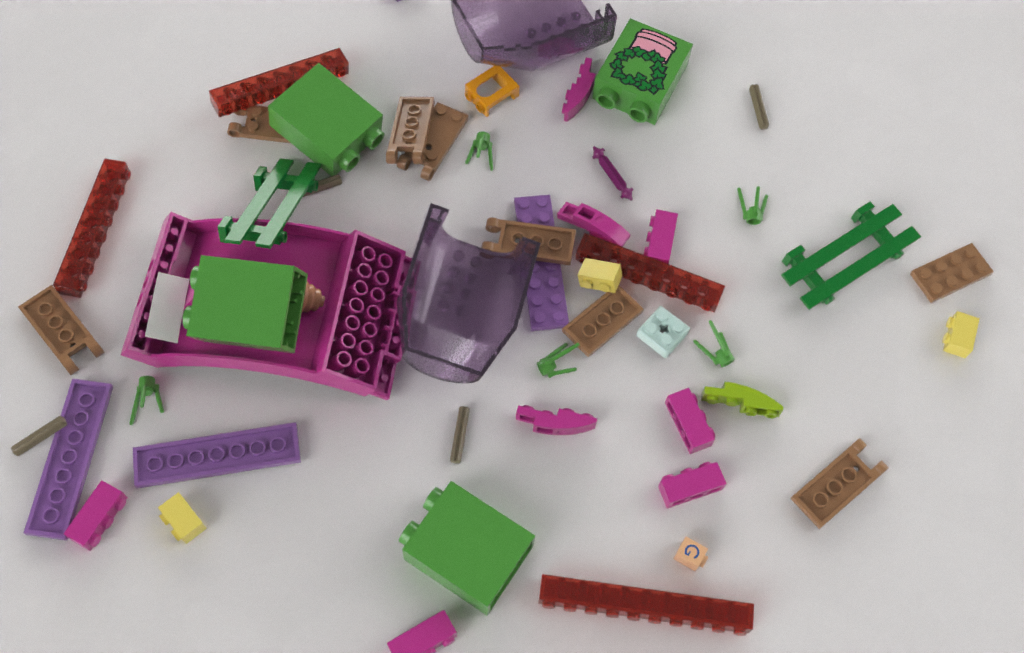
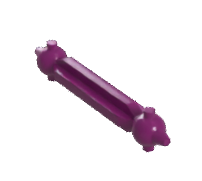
M594 146L592 158L598 159L599 164L619 191H622L620 197L632 201L633 188H627V184L609 158L604 155L605 149Z

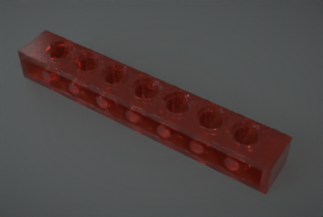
M337 48L209 90L210 102L218 117L230 115L231 113L278 98L318 63L338 78L349 74V62L341 49Z
M104 158L53 283L54 288L59 294L81 298L83 292L86 291L87 281L94 271V263L100 256L102 243L106 241L107 230L112 225L115 211L118 210L120 197L124 195L126 182L131 177V171L126 162Z
M584 233L576 251L575 260H578L580 263H583L585 258L621 264L622 278L628 279L634 284L646 286L652 291L662 292L668 297L678 298L687 304L699 306L705 311L715 313L725 285L587 233Z

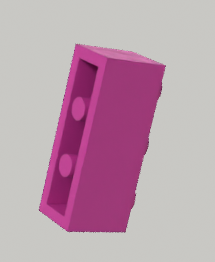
M656 209L655 216L651 215L649 226L652 227V231H648L646 238L649 246L645 247L643 257L646 258L645 265L667 269L678 213Z
M689 388L668 395L665 401L666 407L689 453L693 454L711 447L715 441V433L708 426L706 415L703 410H700L696 395L691 393Z
M705 462L699 465V468L693 470L692 468L682 470L681 474L664 476L658 488L668 509L721 491L727 483L717 462L712 464Z
M101 480L66 529L64 535L71 541L91 551L93 547L99 544L103 532L112 525L117 512L124 508L128 497L122 491Z
M442 610L387 642L391 653H436L435 649L441 645L446 647L455 641L454 638L457 637V632L445 610Z

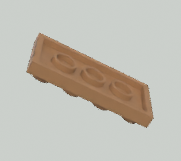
M970 243L912 270L910 275L930 303H933L992 275L994 271L973 243Z
M619 285L616 293L606 292L563 327L562 332L574 344L579 343L578 348L587 357H590L643 313L644 309Z

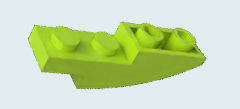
M725 381L722 388L705 386L701 393V401H706L709 404L724 403L731 407L740 405V413H745L747 416L763 415L766 418L773 419L779 417L783 411V406L768 395L737 383Z

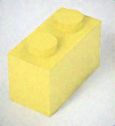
M589 258L584 259L577 274L580 287L616 293L623 277L621 264Z
M959 311L952 317L950 316L946 323L948 331L942 340V343H944L943 351L966 358L973 351L980 318Z
M179 492L158 507L162 513L159 515L160 519L166 526L170 523L173 527V530L170 532L177 541L182 539L187 544L207 529Z

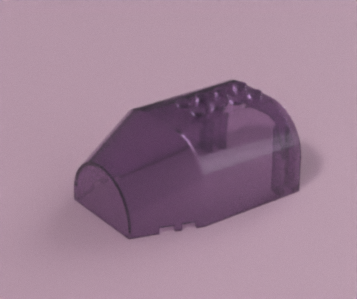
M451 0L452 14L458 35L466 52L475 63L525 71L538 70L611 42L614 37L617 14L610 3H607L605 6L604 17L601 15L600 9L596 10L594 20L581 0Z
M431 203L425 214L396 302L402 356L405 362L412 368L432 378L452 383H474L482 378L517 329L541 243L522 237L515 249L508 253L492 252L450 236L443 229L442 225L449 209Z

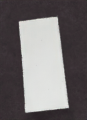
M158 272L145 337L178 343L190 279Z

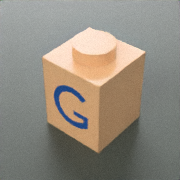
M686 536L673 559L696 571L699 566L703 568L708 559V556L705 555L708 548Z

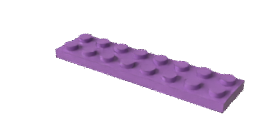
M550 195L514 198L517 222L555 227ZM522 259L531 331L562 329L569 323L561 265Z
M72 379L61 416L66 419L67 425L54 435L23 532L24 534L68 540L64 532L76 514L112 394V384Z
M296 422L133 447L134 487L136 489L301 463Z

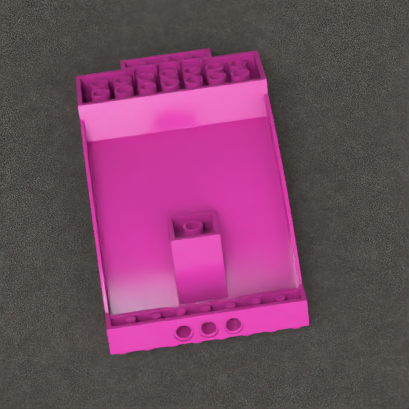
M173 212L168 214L163 221L120 355L157 368L206 366L248 370L297 378L362 396L370 394L384 400L390 399L396 366L402 359L415 297V291L412 289L418 266L417 260L405 256L406 251L356 229L351 234L332 229L287 222L283 228V231L287 232L286 243H281L280 245L273 244L271 249L255 247V241L243 240L240 245L221 243L217 226L223 218L193 221ZM233 218V222H237L239 218ZM257 219L254 225L266 226L270 220ZM201 255L291 265L308 274L307 281L309 284H313L316 289L321 290L322 295L325 296L323 307H319L317 311L313 312L310 310L308 313H301L295 354L203 342L186 336L187 330L183 326V316L178 343L145 337L158 272L190 279L192 269L195 266H199ZM190 280L183 313L187 306H192L194 290L191 288Z

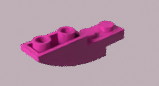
M585 58L584 64L580 65L579 74H581V78L577 77L576 84L572 83L571 89H567L565 100L568 101L567 104H563L562 114H565L564 121L566 122L583 108L591 95L596 73L590 72L592 58Z
M566 202L557 213L558 219L589 231V236L620 249L630 238V233L621 225L586 204L581 203L580 206H576Z
M518 405L516 411V420L534 424L533 432L548 435L584 433L595 429L598 419L588 413H575L569 408H559L557 415L547 410H535L528 405Z

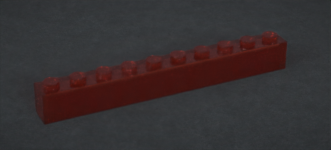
M542 574L538 604H542L543 608L555 609V606L563 607V610L568 612H576V609L584 610V613L589 615H597V612L606 613V616L610 618H618L619 615L627 616V619L632 621H639L640 618L648 619V622L653 624H661V621L670 622L669 625L674 627H682V624L691 625V628L695 630H703L704 627L712 628V631L717 633H724L725 630L733 631V634L738 636H746V633H750L753 630V603Z

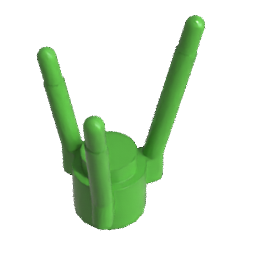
M484 131L477 133L476 140H473L472 147L465 161L466 164L469 163L475 148H477V158L480 157L481 150L488 148L490 170L493 171V143L490 142L489 133Z
M757 186L755 205L746 210L741 188H737L743 211V219L750 225L760 224L763 221L768 195H765L760 209L758 207L760 187Z
M710 320L711 329L721 347L715 353L717 356L714 357L697 340L693 342L716 366L720 364L723 368L731 364L735 358L730 352L723 333H718L713 321Z
M564 343L548 356L540 359L537 362V366L542 376L548 375L551 378L555 375L576 371V367L554 371L557 368L554 361L574 350L580 344L576 343L563 350L568 346L567 343Z
M141 376L139 378L130 425L134 424L139 400L140 407L143 408L145 396H150L153 392H155L160 413L164 412L159 384H155V378L152 376Z

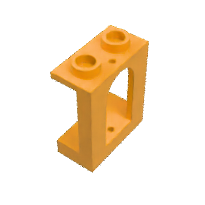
M496 64L465 84V97L476 106L480 113L488 117L489 109L510 96L514 100L519 97L520 86L499 64ZM491 78L502 87L488 97H482L476 92L481 84Z

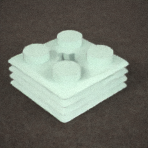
M659 306L638 329L636 336L661 356L667 358L687 336L690 327L663 306Z

